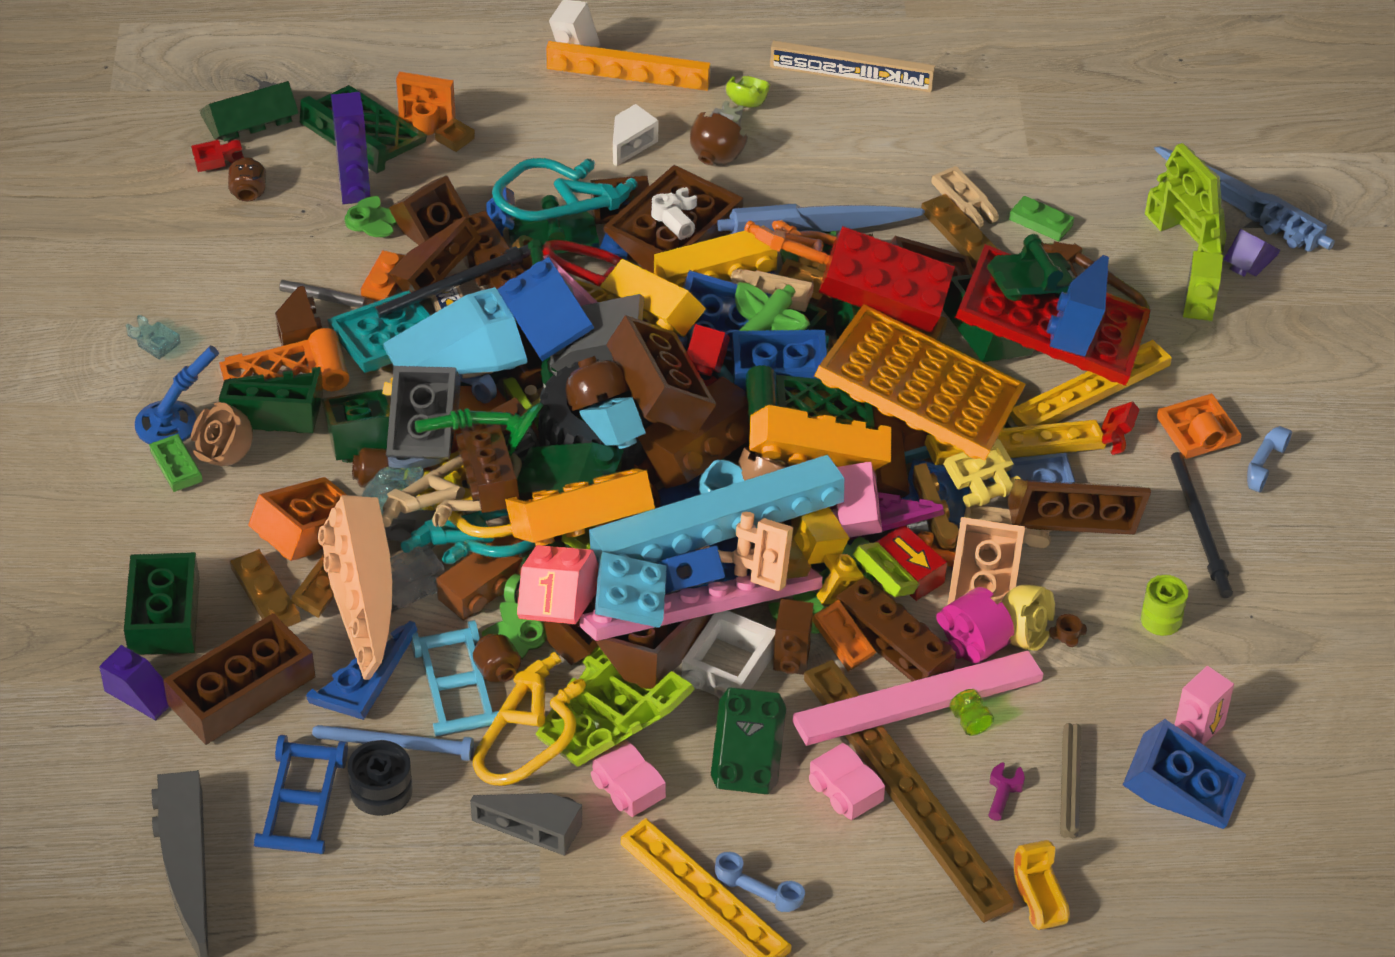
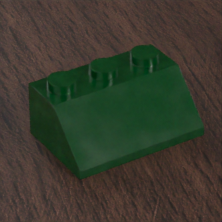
M289 81L213 102L199 110L213 138L218 139L222 137L224 142L239 138V132L249 130L250 134L266 130L265 125L276 122L277 126L293 122L292 117L299 114Z

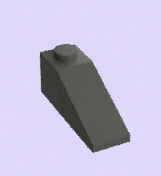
M552 793L473 795L470 800L472 821L564 856L582 827V804L577 803L571 798L560 797Z

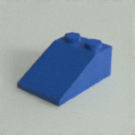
M1102 255L1071 282L1067 293H1061L1057 303V310L1059 312L1057 316H1051L1047 327V333L1051 334L1050 347L1085 357L1105 312L1109 256Z
M549 257L535 263L530 269L516 278L508 280L505 285L497 289L542 361L594 329V326Z
M825 330L732 331L731 359L733 383L747 392L746 373L752 367L758 365L771 367L776 375L819 379L814 375L827 355ZM785 387L787 391L796 389L792 387Z
M1164 719L1143 733L1123 786L1152 805L1224 829L1227 827L1246 774Z

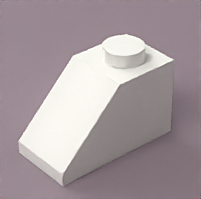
M562 0L549 20L555 41L599 47V38L587 2Z
M637 104L615 116L613 134V164L615 166L622 164L658 142V120Z

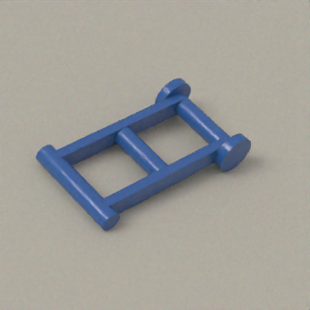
M287 735L278 736L275 758L277 762H280L263 834H255L254 847L324 854L325 840H320L336 769H344L348 756L347 742L339 741L338 747L290 743L288 742ZM292 756L329 760L322 792L284 788ZM280 802L318 806L310 839L273 835Z

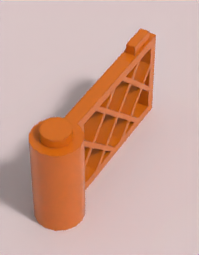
M321 328L314 331L308 340L246 356L240 353L225 357V361L219 362L223 380L238 378L228 373V371L238 368L245 369L240 377L251 376L253 373L263 374L264 379L283 377V375L277 374L283 365L292 368L293 375H298L300 372L305 374L312 373V368L321 367L322 386L326 391L341 390L347 386L350 379L336 331L330 328ZM305 352V355L299 362L289 359L292 354ZM265 361L275 362L269 370L259 367Z

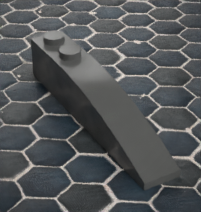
M199 770L157 774L158 788L151 790L153 810L158 809V816L152 817L154 838L160 837L167 881L184 931L197 956L209 957L203 791Z

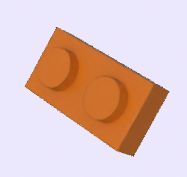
M382 250L361 287V296L375 301L393 296L398 288V284L389 272L405 255Z

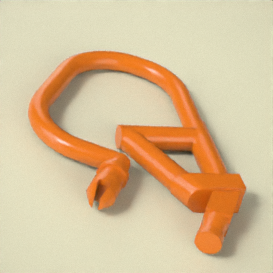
M751 220L746 223L744 230L752 233L756 239L769 245L770 249L778 252L782 249L827 265L830 255L823 252V243L833 246L836 239L833 235L818 231L799 232L795 226H790L782 220L773 221L772 227L774 231L765 226L756 225Z

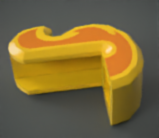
M1049 840L1019 845L1014 854L1016 885L1022 900L1029 907V920L1037 930L1066 925L1070 919L1068 902L1052 869L1055 846Z

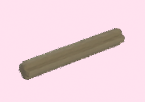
M1066 723L1062 738L1060 834L1064 838L1070 837L1073 839L1078 836L1080 822L1082 728L1077 723Z

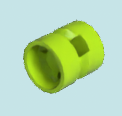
M1165 574L1157 575L1147 583L1140 618L1142 625L1147 631L1155 635L1167 636L1176 633L1181 628L1188 598L1187 586L1181 579Z

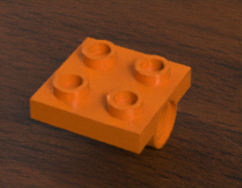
M399 71L396 83L398 111L401 119L407 123H412V126L427 136L435 133L438 128H441L451 119H456L454 80Z
M1212 393L1158 409L1157 419L1185 459L1240 443L1242 434Z

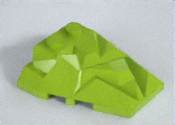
M1183 143L1178 144L1165 164L1167 171L1159 174L1157 177V181L1160 183L1158 186L1151 188L1148 193L1145 215L1160 231L1180 224L1199 244L1197 251L1223 255L1227 233L1225 231L1224 209L1221 207L1220 176L1211 170L1202 159L1197 157L1193 150Z
M597 645L593 652L583 660L586 669L579 679H583L586 683L584 692L570 700L569 704L565 703L575 716L576 731L573 739L560 755L579 767L626 738L663 719L685 700L695 688L690 682L673 671L668 673L653 689L641 688L637 684L625 681ZM572 678L569 683H571L572 681L577 680V679H576V678ZM553 708L545 718L544 725L539 727L536 732L537 738L547 746H551L560 737L565 725L562 717Z

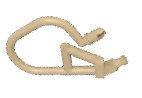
M513 453L510 459L516 478H518L523 464L521 459ZM461 454L400 491L395 488L387 493L388 498L383 506L382 515L384 527H389L392 520L397 519L400 512L406 514L436 504L439 505L432 518L435 527L438 525L439 527L444 526L452 511H481L479 501L455 500L463 498L465 489L443 479L463 466ZM430 487L438 490L436 492L417 496Z

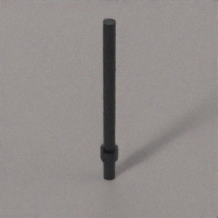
M528 244L520 248L515 246L504 251L505 254L377 306L375 307L379 318H382L510 265L513 267L523 263V259L531 256Z
M1175 452L1170 458L1206 554L1210 578L1216 582L1220 596L1222 598H1229L1233 595V591L1228 580L1229 571L1226 562L1220 558L1184 457L1181 452Z

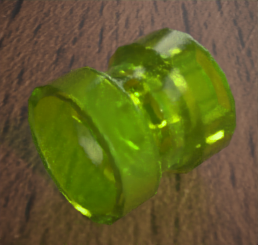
M967 689L958 693L950 702L949 708L956 718L961 719L960 725L966 735L975 736L981 734L994 722L993 714L988 707L983 706V699L975 689Z

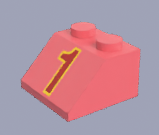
M536 545L521 569L517 608L518 618L576 624L597 591L598 561L594 551Z

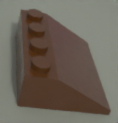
M673 165L604 225V231L643 269L654 274V254L729 235L730 231H718L717 221L730 219L733 209L743 208V197ZM687 187L689 189L688 197L694 195L697 197V206L691 210L681 211L695 224V230L692 236L680 240L663 221L655 220L651 216L652 198L656 194H676L678 189Z

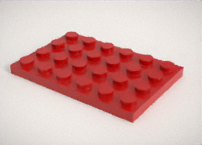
M985 244L955 318L964 321L968 325L977 326L992 332L998 337H1004L1017 342L1026 348H1032L1047 354L1053 359L1062 360L1077 366L1083 371L1092 372L1111 382H1117L1126 386L1151 310L1106 292L1105 312L1085 357L1050 347L1051 334L1047 333V327L1051 316H1057L1059 312L1057 310V303L1060 296L1057 293L1023 295L1019 301L1008 299L1004 296L987 269V265L996 255L1011 254Z

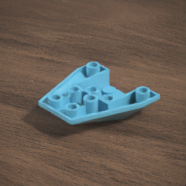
M496 287L467 294L383 343L393 366L456 367L458 374L501 371L504 369L510 370L527 363V357L514 316Z

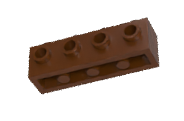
M486 211L466 216L482 238L463 258L467 268H472L505 254V250L510 249ZM520 264L513 267L508 265L475 280L479 287L483 286L485 290L494 287L498 289L505 285L508 280L516 278L525 271Z
M472 424V427H467L465 425V428L461 429V433L456 434L459 453H461L467 483L470 486L472 501H479L482 513L507 509L505 499L512 497L519 499L517 478L501 426Z
M865 576L836 596V601L840 600L875 651L912 682L954 670L956 651H954L952 646L937 637L925 623L919 622L907 612L902 604L892 600L880 586L873 584Z

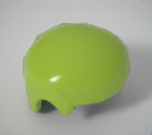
M733 76L726 84V93L730 100L738 106L753 108L764 103L771 84L751 76H743L736 83Z

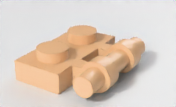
M742 512L741 521L736 527L738 545L737 550L733 552L732 562L735 564L734 574L744 577L747 575L748 569H751L750 582L781 591L786 587L793 527L763 518L758 522V527L756 528L754 525L755 515L751 512ZM751 542L755 543L754 555L750 551Z

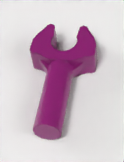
M1001 762L992 769L989 783L995 786L997 790L988 813L990 819L995 821L1001 820L1009 794L1022 792L1025 776L1021 767L1017 768L1015 777L1011 779L1003 776L1004 762Z

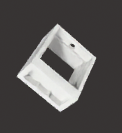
M728 610L714 613L682 660V678L690 682L695 689L706 691L717 696L719 699L729 687L751 690L774 656L775 630ZM716 638L753 653L738 677L702 662V659Z

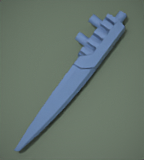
M1162 146L1154 147L1156 152L1166 160L1169 159L1173 152ZM1208 166L1220 176L1221 199L1245 212L1246 217L1260 222L1259 225L1263 226L1266 234H1277L1283 230L1285 231L1283 239L1287 240V245L1290 248H1300L1306 244L1305 250L1308 252L1314 250L1319 245L1327 250L1332 249L1335 240L1325 235L1327 225L1273 194L1260 192Z
M797 204L733 209L730 219L718 220L717 227L718 231H730V234L744 231L746 223L751 220L756 225H764L774 231L772 227L773 221L782 220L790 226H795L799 232L839 231L842 226L855 229L922 216L925 210L921 208L876 205L800 207Z

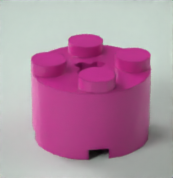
M976 587L945 606L936 615L937 622L943 628L949 641L948 643L956 651V659L963 657L971 663H980L1010 644L1011 640L1009 638L1014 635V625L1008 610L1002 602L996 604L990 598L994 594L986 588Z

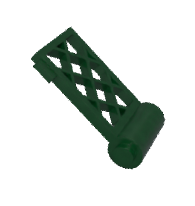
M765 365L752 367L746 373L749 423L750 415L767 405L784 408L794 406L798 410L808 412V418L822 416L818 412L825 409L836 417V423L852 424L854 419L849 415L856 412L865 419V421L861 422H866V428L874 430L871 404L856 402L846 395L848 394L847 392L839 388H830L824 385L821 379L776 375L774 369ZM785 387L796 388L800 393L794 396ZM816 391H827L831 396L825 399ZM808 397L817 405L811 408L802 400ZM839 400L847 408L842 411L832 403Z

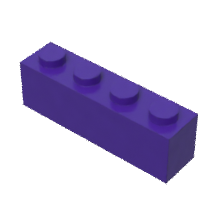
M360 92L332 94L331 102L342 204L358 203L364 198L371 197Z

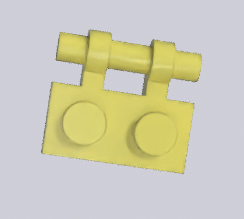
M999 439L996 440L985 461L980 458H971L962 452L946 458L943 463L958 490L967 486L971 489L972 493L963 496L964 504L968 508L974 505L983 506L988 504L990 499L998 496H1009L1014 480L1021 479L1019 476L1009 478L1006 472L1012 469L1014 463ZM992 477L995 484L986 487L983 480Z

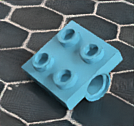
M602 552L598 564L595 614L660 628L664 618L666 565Z

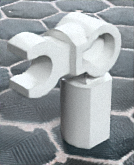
M687 187L678 189L676 194H656L652 198L651 216L655 220L663 221L680 240L692 236L695 230V224L681 211L691 210L697 206V197L695 195L688 197L689 189Z

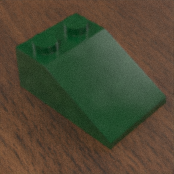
M382 389L322 399L336 461L342 460V462L351 463L353 462V456L358 455L359 451L365 447L387 449L390 407L385 395L382 394Z
M593 442L530 447L517 478L519 500H532V493L542 490H558L561 493L564 492L563 487L571 483L587 481L589 485L594 484V478L621 472L624 450Z

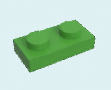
M1023 196L1010 211L1009 220L1059 242L1072 228L1074 223L1073 216L1027 196Z

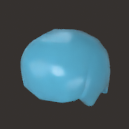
M728 460L713 461L700 477L698 484L700 494L744 481L741 473L742 468Z

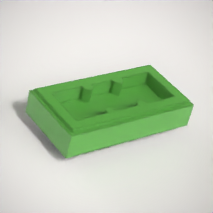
M179 434L149 444L150 452L173 492L203 482L202 474Z

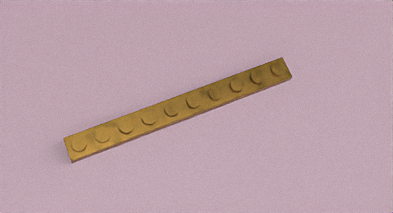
M834 660L804 672V681L822 705L860 696ZM881 725L845 735L866 765L882 780L885 785V791L980 920L985 923L1012 910L1014 900L885 728Z

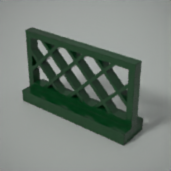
M348 85L317 100L311 96L302 98L299 123L336 146L333 112L329 109L332 108L331 95L360 91ZM360 92L363 110L374 112L364 113V121L376 122L375 125L365 124L368 168L377 174L385 170L386 161L425 143L427 135ZM379 122L391 123L394 126L379 125ZM367 133H375V136H371ZM378 134L395 135V137L378 136ZM398 135L411 136L412 138H398Z

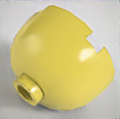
M1019 585L1011 589L1000 601L1008 610L1013 621L1014 635L1009 638L1011 645L1038 651L1044 646L1049 638V631L1045 630L1048 620L1054 621L1055 601L1051 590L1037 585Z

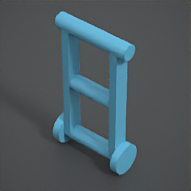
M475 620L468 621V628L424 637H419L418 632L412 635L411 644L414 657H422L438 723H433L435 737L491 726L499 712H492L484 678L473 661V651L480 640ZM465 642L473 671L435 678L428 649ZM477 684L484 714L446 721L439 691Z

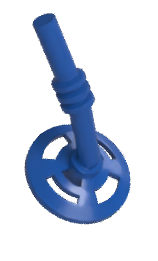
M210 345L190 366H184L174 376L173 384L163 400L147 405L138 413L135 419V431L143 442L151 444L179 434L184 442L191 436L196 421V414L190 406L177 401L182 391H187L198 380V374L219 355L218 350L214 346ZM184 410L187 413V423L180 421L179 411ZM144 417H149L151 424L147 431L142 425ZM178 430L177 433L172 434V435H168V436H158L159 433H160V434H167V433H172V432Z

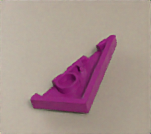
M878 492L882 532L945 515L942 504H936L933 501L920 499L919 502L901 499L899 495ZM837 504L830 506L831 510L838 508ZM859 536L849 537L848 541L854 540Z

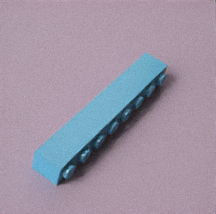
M825 455L589 529L590 550L594 551L598 564L602 552L655 563L736 537V527L741 521L742 512H751L755 515L754 525L757 528L758 522L763 518L780 523L843 503L845 478L831 458Z

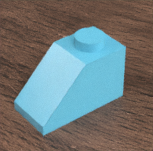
M633 397L605 399L579 410L581 417L605 446L618 445L619 449H623L637 443L636 437L646 433Z

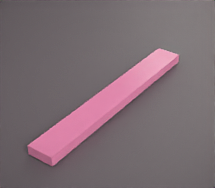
M1024 651L793 714L792 722L804 743L808 746L1042 681L1044 674L1030 652Z

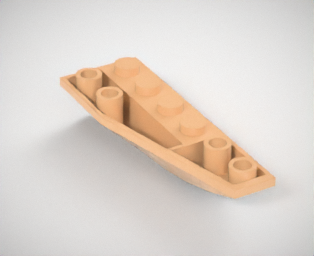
M342 495L336 506L331 509L324 525L320 527L318 541L323 546L325 556L323 562L324 570L328 572L330 586L363 679L370 680L382 663L389 634L392 609L390 553L378 497Z

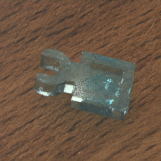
M142 315L137 316L139 327H133L130 324L126 325L127 335L137 340L138 347L159 360L181 343L178 333L160 322L151 326L148 319Z

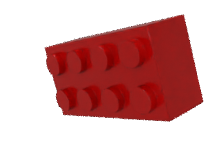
M842 226L834 241L818 292L858 307H862L865 304L897 321L931 332L941 316L955 267Z

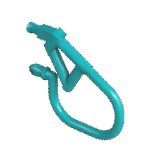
M531 158L519 162L498 179L494 184L492 195L496 205L510 216L525 221H542L608 207L609 210L619 209L620 204L629 197L630 192L638 185L637 181L633 178H629L625 184L620 183L616 188L610 184L578 181L579 179H584L595 168V161H592V159H585L573 170L552 159ZM532 168L550 169L571 179L558 178L554 182L555 188L567 205L540 211H528L515 207L504 199L502 192L522 172ZM573 192L599 195V197L579 201Z
M507 509L486 513L477 511L462 517L472 525L489 527L486 521L507 516L508 511ZM432 520L425 521L423 526L413 531L408 540L401 542V549L405 553H409L413 548L423 547L430 542L433 545L456 543L454 547L444 552L442 558L444 563L453 564L461 559V557L467 556L469 551L488 557L501 558L525 553L536 545L535 542L524 540L513 545L490 546L480 542L490 543L494 538L469 536L449 520L442 527H439V525L435 527Z

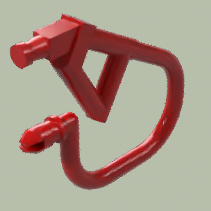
M564 240L547 241L544 243L542 251L544 256L548 254L567 273L591 282L598 287L602 285L615 266L610 267L603 275L596 274L560 258L553 250H562L598 258L615 266L623 259L600 248Z

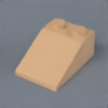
M961 517L948 604L976 587L990 590L994 594L990 598L998 604L1011 589L1016 587L1025 526Z

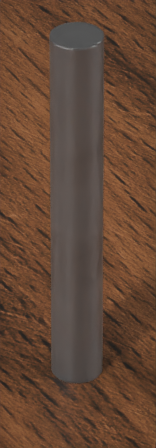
M281 280L279 289L282 292L293 293L297 287L304 286L308 297L313 296L315 299L357 308L367 304V297L287 280Z

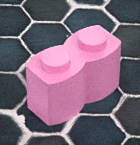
M624 740L592 759L593 771L591 772L593 782L599 789L604 788L611 794V799L619 811L624 810L628 815L634 817L666 798V782L659 772L644 760L640 752L629 741Z
M841 743L810 762L809 780L811 785L817 792L822 791L823 794L830 798L831 805L838 814H843L848 819L853 820L884 801V783L871 768L863 764L859 756L848 745Z

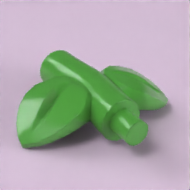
M739 282L735 293L736 308L741 316L749 320L739 331L805 330L810 323L804 314L788 309L792 304L791 298L796 293L792 286L786 285L783 290H775L769 298L758 287L750 283Z

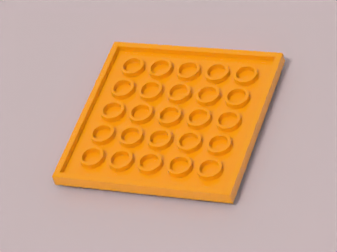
M863 304L828 352L814 375L821 379L824 385L830 388H839L849 393L850 397L854 400L867 402L877 407L882 414L895 416L905 421L912 429L923 430L933 435L937 441L946 445L952 444L962 449L967 456L974 459L980 458L984 461L988 457L1026 385Z

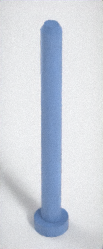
M323 725L313 727L312 735L318 739L361 744L375 740H387L397 743L404 749L461 755V760L471 761L474 751V738L464 737L463 741H453Z

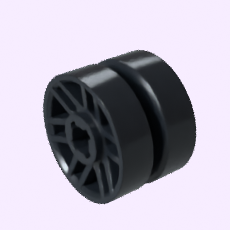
M375 740L359 746L351 754L348 761L350 793L352 801L358 809L370 815L385 816L396 813L407 805L411 799L413 787L410 758L403 747L392 741Z

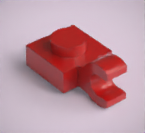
M219 140L191 146L198 172L226 166L225 160L233 163L244 158L240 140H233L220 145Z
M1134 401L1108 410L1101 428L1104 433L1102 443L1112 442V455L1122 453L1126 449L1124 434L1132 431L1140 411Z

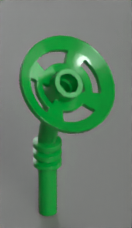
M540 402L534 405L522 416L517 413L513 415L508 412L470 411L469 408L464 409L463 412L460 409L457 410V413L451 411L450 415L416 420L415 429L417 433L450 427L454 430H457L458 427L463 429L465 425L472 427V424L507 425L506 429L511 432L507 446L509 456L511 457L544 404Z

